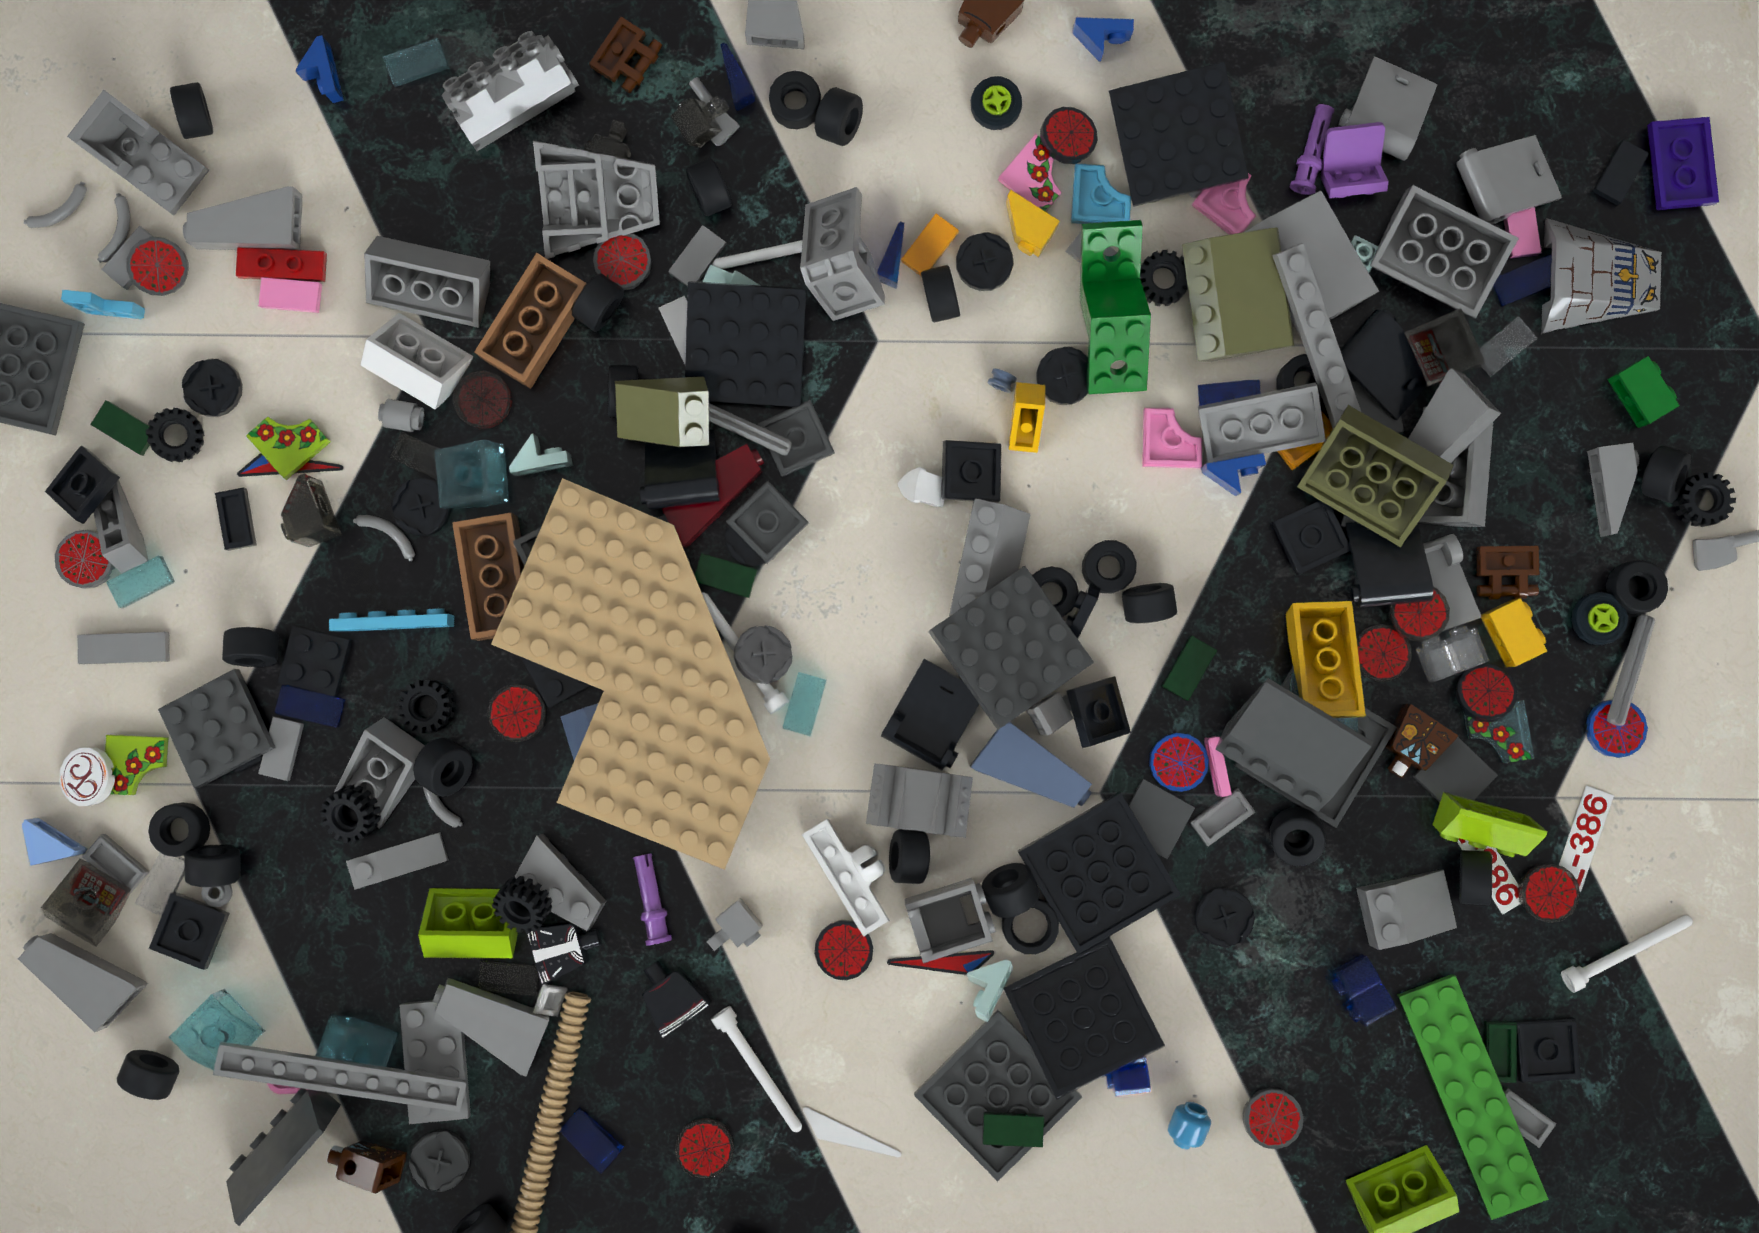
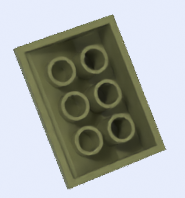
M1277 227L1211 237L1182 244L1198 361L1211 362L1294 346L1288 299L1272 256L1281 252Z
M1348 405L1297 487L1401 547L1448 481L1454 465Z

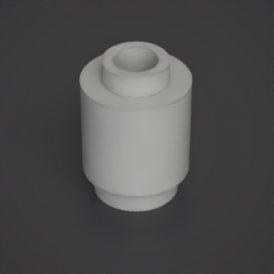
M387 399L385 404H381L379 407L378 420L382 421L384 428L408 432L420 431L424 422V408L418 407L417 403Z

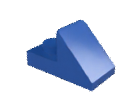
M1076 17L1073 25V35L1099 62H1101L1104 53V40H1108L1111 44H1122L1130 41L1134 31V19Z
M322 35L317 36L297 66L296 73L304 81L316 78L320 93L322 95L325 94L332 103L344 101L331 45Z
M1264 453L1206 463L1201 467V470L1205 476L1234 496L1241 494L1238 472L1241 473V477L1258 474V469L1265 466L1266 461Z

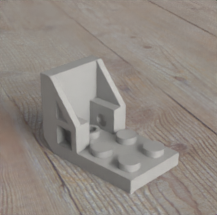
M105 90L101 92L67 136L172 215L177 213L209 171Z
M857 187L805 205L800 269L805 285L832 321L885 305V294L871 252L860 238L862 194Z

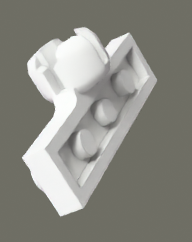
M829 819L824 820L802 834L863 937L890 921L870 887L874 880L884 874V864L881 860H878L868 867L864 865L866 861L877 855L874 848L870 845H863L854 852H849Z

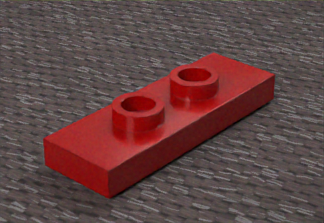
M237 247L236 277L240 279H261V277L325 282L327 253L324 251Z

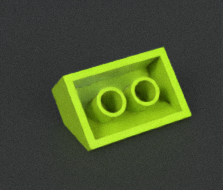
M1443 792L1433 822V826L1441 833L1440 836L1444 839L1458 842L1460 838L1469 841V845L1484 850L1487 846L1497 848L1496 851L1509 857H1514L1515 854L1527 856L1546 837L1548 832L1529 815Z
M429 888L418 934L424 958H513L518 935L516 927H513L512 930L507 928L509 924L507 922L502 924L499 921L501 916H496L494 914L496 909L492 908L493 899L500 889Z
M1427 1145L1346 1180L1355 1205L1369 1233H1412L1459 1212L1457 1194Z

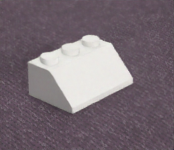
M398 313L366 339L361 366L436 409L451 396L470 365L473 356Z

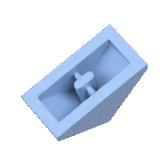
M40 818L25 819L22 823L30 866L81 855L87 850V848Z

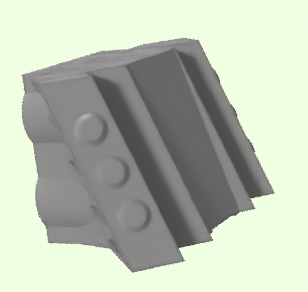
M874 763L866 824L966 838L973 777Z

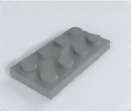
M1316 382L1198 406L1208 463L1261 453L1266 454L1326 441Z
M433 1000L400 1004L404 1068L408 1071L467 1079V1085L461 1112L407 1104L409 1124L468 1119L471 1116L464 1033L435 1013L437 1003L433 1002Z

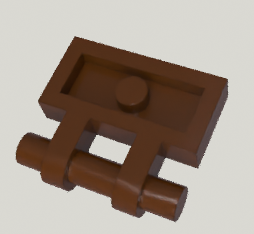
M620 17L589 62L590 68L614 83L620 74L624 75L626 80L621 87L626 92L631 93L635 86H640L644 80L643 75L650 64H655L659 58L657 54L663 45L656 39H653L648 47L642 44L646 37L645 31L625 18ZM634 53H637L641 58L635 67L632 68L627 64Z
M1539 546L1476 547L1477 576H1489L1488 585L1477 586L1478 597L1500 599L1501 596H1514L1515 599H1526L1527 596H1538L1539 586L1537 584H1528V576L1540 575ZM1501 576H1515V584L1502 585Z

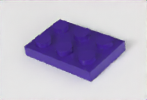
M1710 117L1653 121L1648 124L1656 209L1711 206L1719 203Z

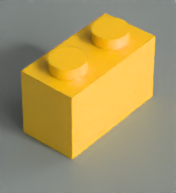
M1521 598L1509 600L1481 614V619L1505 667H1516L1547 652L1544 645L1546 644L1545 636L1540 629L1535 627L1531 619L1533 617L1529 605L1523 602Z

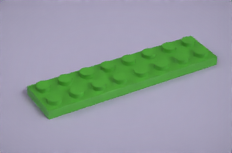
M1451 974L1397 994L1491 1220L1549 1200L1456 976Z

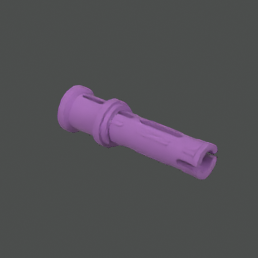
M1319 104L1315 108L1316 111L1304 154L1297 159L1296 165L1298 169L1296 177L1290 184V189L1294 192L1312 195L1316 191L1314 184L1317 173L1321 171L1323 166L1320 157L1325 143V134L1329 129L1334 113V108L1329 105Z
M652 853L635 856L633 860L635 862L644 909L640 917L641 921H645L648 937L645 941L646 946L671 941L672 935H668L665 920L667 911L661 907Z

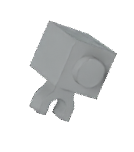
M740 898L715 919L722 929L709 938L707 943L714 951L729 938L737 948L743 943L748 947L761 936L758 931L763 925Z

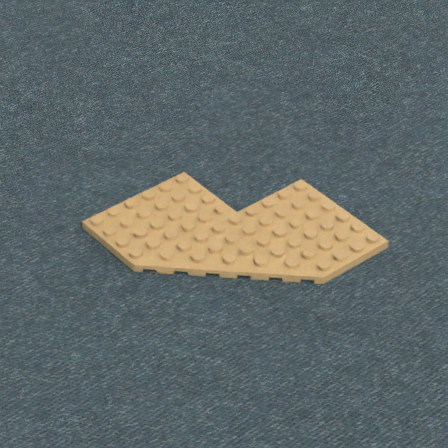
M562 478L491 645L604 690L557 803L725 870L770 757L674 525Z

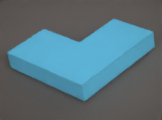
M62 290L61 300L86 314L132 319L144 318L145 308L134 302L107 300L91 292Z

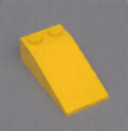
M1352 601L1292 603L1286 613V624L1299 697L1333 718L1365 717Z

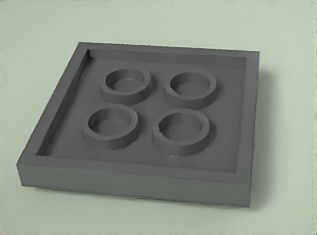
M233 669L158 709L194 788H200L276 748L239 669Z

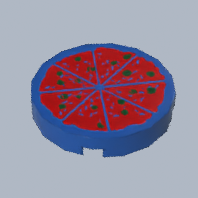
M1612 700L1602 701L1593 707L1587 717L1588 732L1586 734L1588 741L1596 751L1604 756L1621 758L1632 755L1641 748L1646 740L1648 731L1646 717L1639 707L1631 703L1625 724L1621 726L1607 722V716Z
M1173 733L1166 735L1155 744L1150 752L1149 767L1151 774L1160 785L1168 790L1183 792L1193 789L1203 781L1208 772L1209 759L1206 749L1198 739L1189 734Z

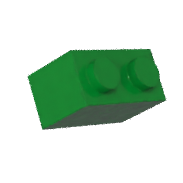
M1649 356L1636 361L1607 379L1638 428L1651 424L1680 406L1676 400L1675 391L1665 383L1661 377L1659 366Z

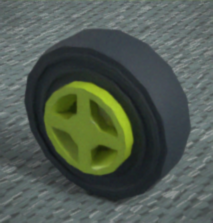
M1001 76L982 80L974 88L970 100L971 112L975 120L982 127L990 130H1002L1011 126L1018 119L1022 109V96L1018 87L1011 80Z
M1597 592L1586 595L1577 602L1572 611L1571 621L1573 629L1579 638L1589 644L1604 645L1612 643L1622 636L1627 628L1628 615L1626 609L1618 603L1615 596Z

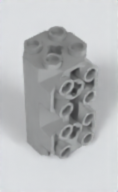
M533 31L525 32L518 38L517 42L508 47L503 46L493 53L495 61L492 65L485 66L482 61L476 62L468 68L466 73L459 77H451L444 82L443 88L445 91L441 96L450 111L453 112L456 121L476 151H479L576 92L574 88L579 86L571 70L568 69L557 46L554 45L549 35L543 37L542 35L535 36Z

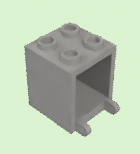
M969 878L905 899V906L923 963L992 942L991 933L996 931L989 911L983 912L982 904L987 902L980 883L975 884L973 879ZM971 894L979 922L968 925L960 897Z

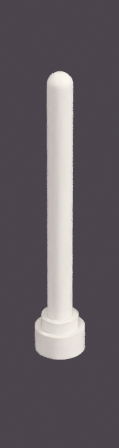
M802 240L717 258L713 261L712 265L726 269L801 253Z
M702 592L715 626L734 651L739 638L709 595ZM756 683L765 696L763 698L766 702L764 706L770 715L790 702L783 691L774 690L770 683Z
M1684 915L1583 968L1571 966L1561 971L1562 979L1568 989L1575 993L1585 988L1586 983L1589 982V978L1686 929L1692 925L1693 920L1690 916Z
M731 1006L724 1008L714 1015L711 1021L717 1030L721 1029L723 1033L726 1032L790 1129L793 1132H799L802 1128L801 1122L736 1026L738 1023L735 1019L737 1015Z

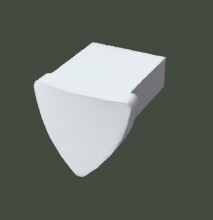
M918 467L909 471L898 482L902 495L909 501L914 503L921 502L934 507H943L944 500H941V476L928 473L925 468Z

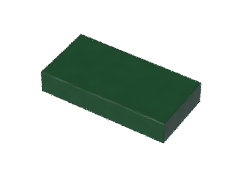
M105 400L90 425L137 454L144 456L150 446L147 442L148 435H146V429L149 428V425Z
M701 553L695 578L697 583L750 598L758 570Z
M1190 636L1163 682L1162 687L1189 701L1217 650L1194 636Z
M1484 1021V1045L1499 1081L1516 1083L1517 1023L1514 1021Z
M984 1112L982 1137L984 1145L1043 1148V1115Z

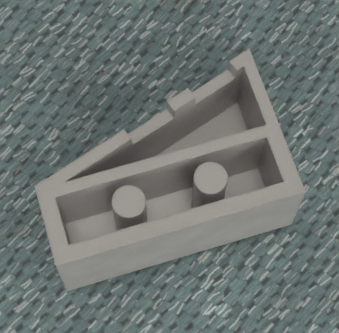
M544 833L536 836L515 878L524 876L525 881L528 878L533 879L532 884L534 885L540 883L542 885L540 890L546 889L549 893L547 897L552 899L550 904L552 905L551 912L588 931L593 927L606 900L582 874H579L568 862V859L551 844Z

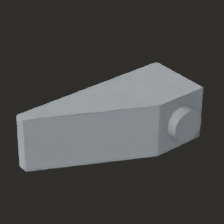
M1633 443L1597 447L1587 451L1600 537L1618 534L1638 472L1639 455L1634 450Z
M118 480L95 509L94 517L102 556L123 573L149 560L144 538Z
M1060 692L1047 697L1027 709L1040 735L1048 736L1073 719L1070 713L1072 710L1068 696L1062 697Z
M441 832L354 858L346 861L355 890L436 865L449 859Z

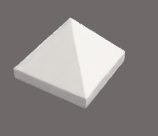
M543 984L538 993L533 1013L558 1017L568 988Z

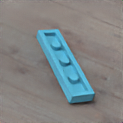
M427 609L426 615H416L415 610H398L397 616H386V611L368 612V617L357 618V613H339L338 619H329V631L335 632L454 627V615L445 614V609Z

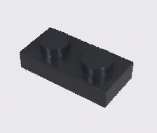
M1091 583L1086 592H1079L1073 607L1077 608L1074 616L1068 615L1065 620L1077 639L1099 597L1101 588Z

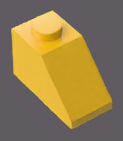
M1010 190L1007 195L1006 206L1014 242L1018 244V249L1029 256L1034 254L1039 257L1057 230L1060 221Z
M1016 382L1009 450L1038 452L1045 409V385Z

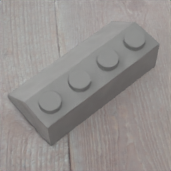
M376 236L364 253L366 303L477 328L480 327L490 287L489 260Z
M1493 422L1451 462L1454 466L1448 481L1418 523L1454 527H1485Z
M975 498L949 616L1019 570L1030 519L1029 513L1004 504Z

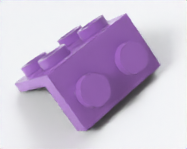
M1382 122L1334 127L1326 131L1321 181L1329 198H1344L1360 194L1371 195L1376 192L1387 191L1389 181L1381 167L1385 126Z

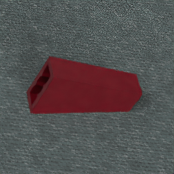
M745 444L716 460L720 501L661 508L668 522L674 525L684 548L690 546L762 474L759 466L764 464L756 448L750 450L748 445Z

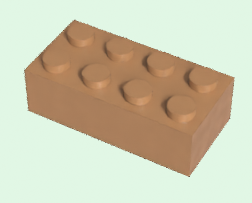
M536 253L474 353L482 360L531 389L575 318L572 316L573 306L587 283Z
M513 513L452 522L472 640L480 641L494 638L524 569V564L512 542L521 537L518 516Z

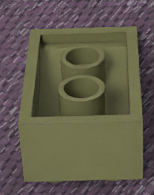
M704 377L615 381L617 438L676 447L709 445V393Z

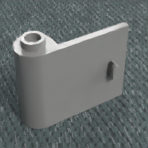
M1374 56L1355 104L1351 110L1345 109L1338 125L1350 126L1382 122L1385 126L1382 151L1405 161L1415 145L1437 84Z
M1536 135L1477 151L1476 148L1469 149L1460 154V160L1456 162L1478 217L1492 225L1508 218L1513 213L1562 198Z
M1449 534L1423 543L1433 582V590L1436 591V594H1439L1446 611L1434 612H1448L1445 616L1446 619L1442 622V626L1433 634L1481 618L1482 616L1460 565V562L1463 561V551L1457 537L1454 534ZM1418 603V610H1417V612H1403V613H1417V614L1408 622V624L1419 614V626H1420V624H1421V623H1420V614H1421V613H1425V614L1427 613V612H1421V611L1423 610V608L1419 611V603ZM1421 627L1420 636L1412 635L1414 641L1424 638L1421 637Z

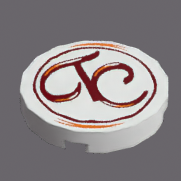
M78 748L70 752L64 759L60 769L59 782L63 794L70 802L77 806H92L103 802L111 794L115 783V775H112L111 770L114 766L106 752L98 748Z

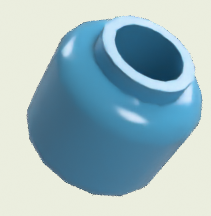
M1186 1102L1175 1108L1167 1130L1174 1139V1144L1178 1147L1188 1150L1190 1147L1197 1148L1204 1144L1211 1127V1119L1203 1106L1194 1102Z

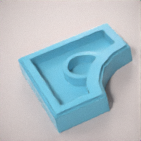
M1075 164L1071 223L1130 221L1131 196L1122 194L1111 186L1106 178L1105 166Z

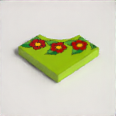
M267 417L246 435L286 480L331 442L311 419L298 425L287 426Z
M106 735L105 752L112 760L114 768H111L112 775H115V783L111 794L136 795L138 784L145 774L155 768L167 767L169 737Z

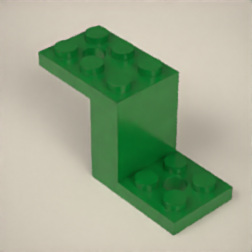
M1141 220L1085 223L1081 226L1080 305L1089 338L1087 376L1089 395L1147 391L1151 313L1140 279L1143 230ZM1110 246L1119 248L1118 252L1113 256L1103 254L1104 250ZM1118 360L1126 362L1119 369L1110 367L1113 362Z

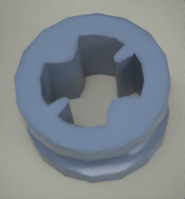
M994 368L992 371L993 378H989L987 383L998 390L1011 393L1013 389L1011 384L1015 383L1017 378L1008 372Z

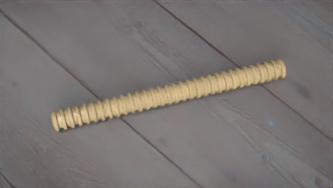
M568 992L564 995L566 1002L562 1003L564 1011L560 1012L562 1020L558 1021L560 1029L556 1030L558 1038L554 1039L556 1047L552 1048L551 1051L554 1056L550 1057L549 1060L552 1064L548 1066L547 1071L549 1075L545 1077L547 1084L543 1086L545 1093L541 1095L543 1102L539 1103L541 1111L537 1112L539 1120L535 1122L537 1130H534L532 1134L535 1138L530 1142L533 1147L528 1151L530 1155L526 1160L528 1166L524 1168L526 1175L522 1177L524 1185L520 1186L522 1194L518 1195L520 1203L516 1204L515 1208L518 1212L513 1216L516 1221L512 1223L511 1228L513 1231L510 1233L538 1232L536 1224L540 1223L538 1215L542 1214V1208L540 1207L544 1204L542 1197L547 1193L544 1188L549 1184L547 1180L551 1175L549 1169L553 1167L551 1160L555 1158L553 1150L557 1149L555 1141L559 1140L557 1132L561 1131L559 1123L563 1122L564 1119L561 1114L565 1113L566 1110L563 1105L568 1101L566 1095L570 1093L568 1086L572 1084L570 1077L574 1075L572 1068L576 1066L574 1058L578 1057L576 1049L580 1048L578 1040L582 1039L580 1031L584 1030L585 1026L582 1023L587 1019L584 1014L589 1010L586 1005L591 1001V998L583 993Z

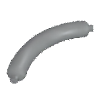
M80 181V184H76L70 197L58 209L41 216H29L27 220H24V224H27L29 228H41L54 225L67 218L82 202L87 191L85 183Z
M120 193L116 194L114 200L118 217L116 230L109 244L98 254L99 258L97 260L100 263L102 261L108 262L124 244L128 234L130 211L126 197L121 196Z
M358 515L356 519H353V523H356L358 526L376 528L388 534L398 544L404 558L408 559L409 562L413 561L415 552L410 541L394 524L371 515Z
M423 787L425 797L435 814L448 825L454 828L461 827L463 822H461L460 817L450 812L441 802L438 795Z

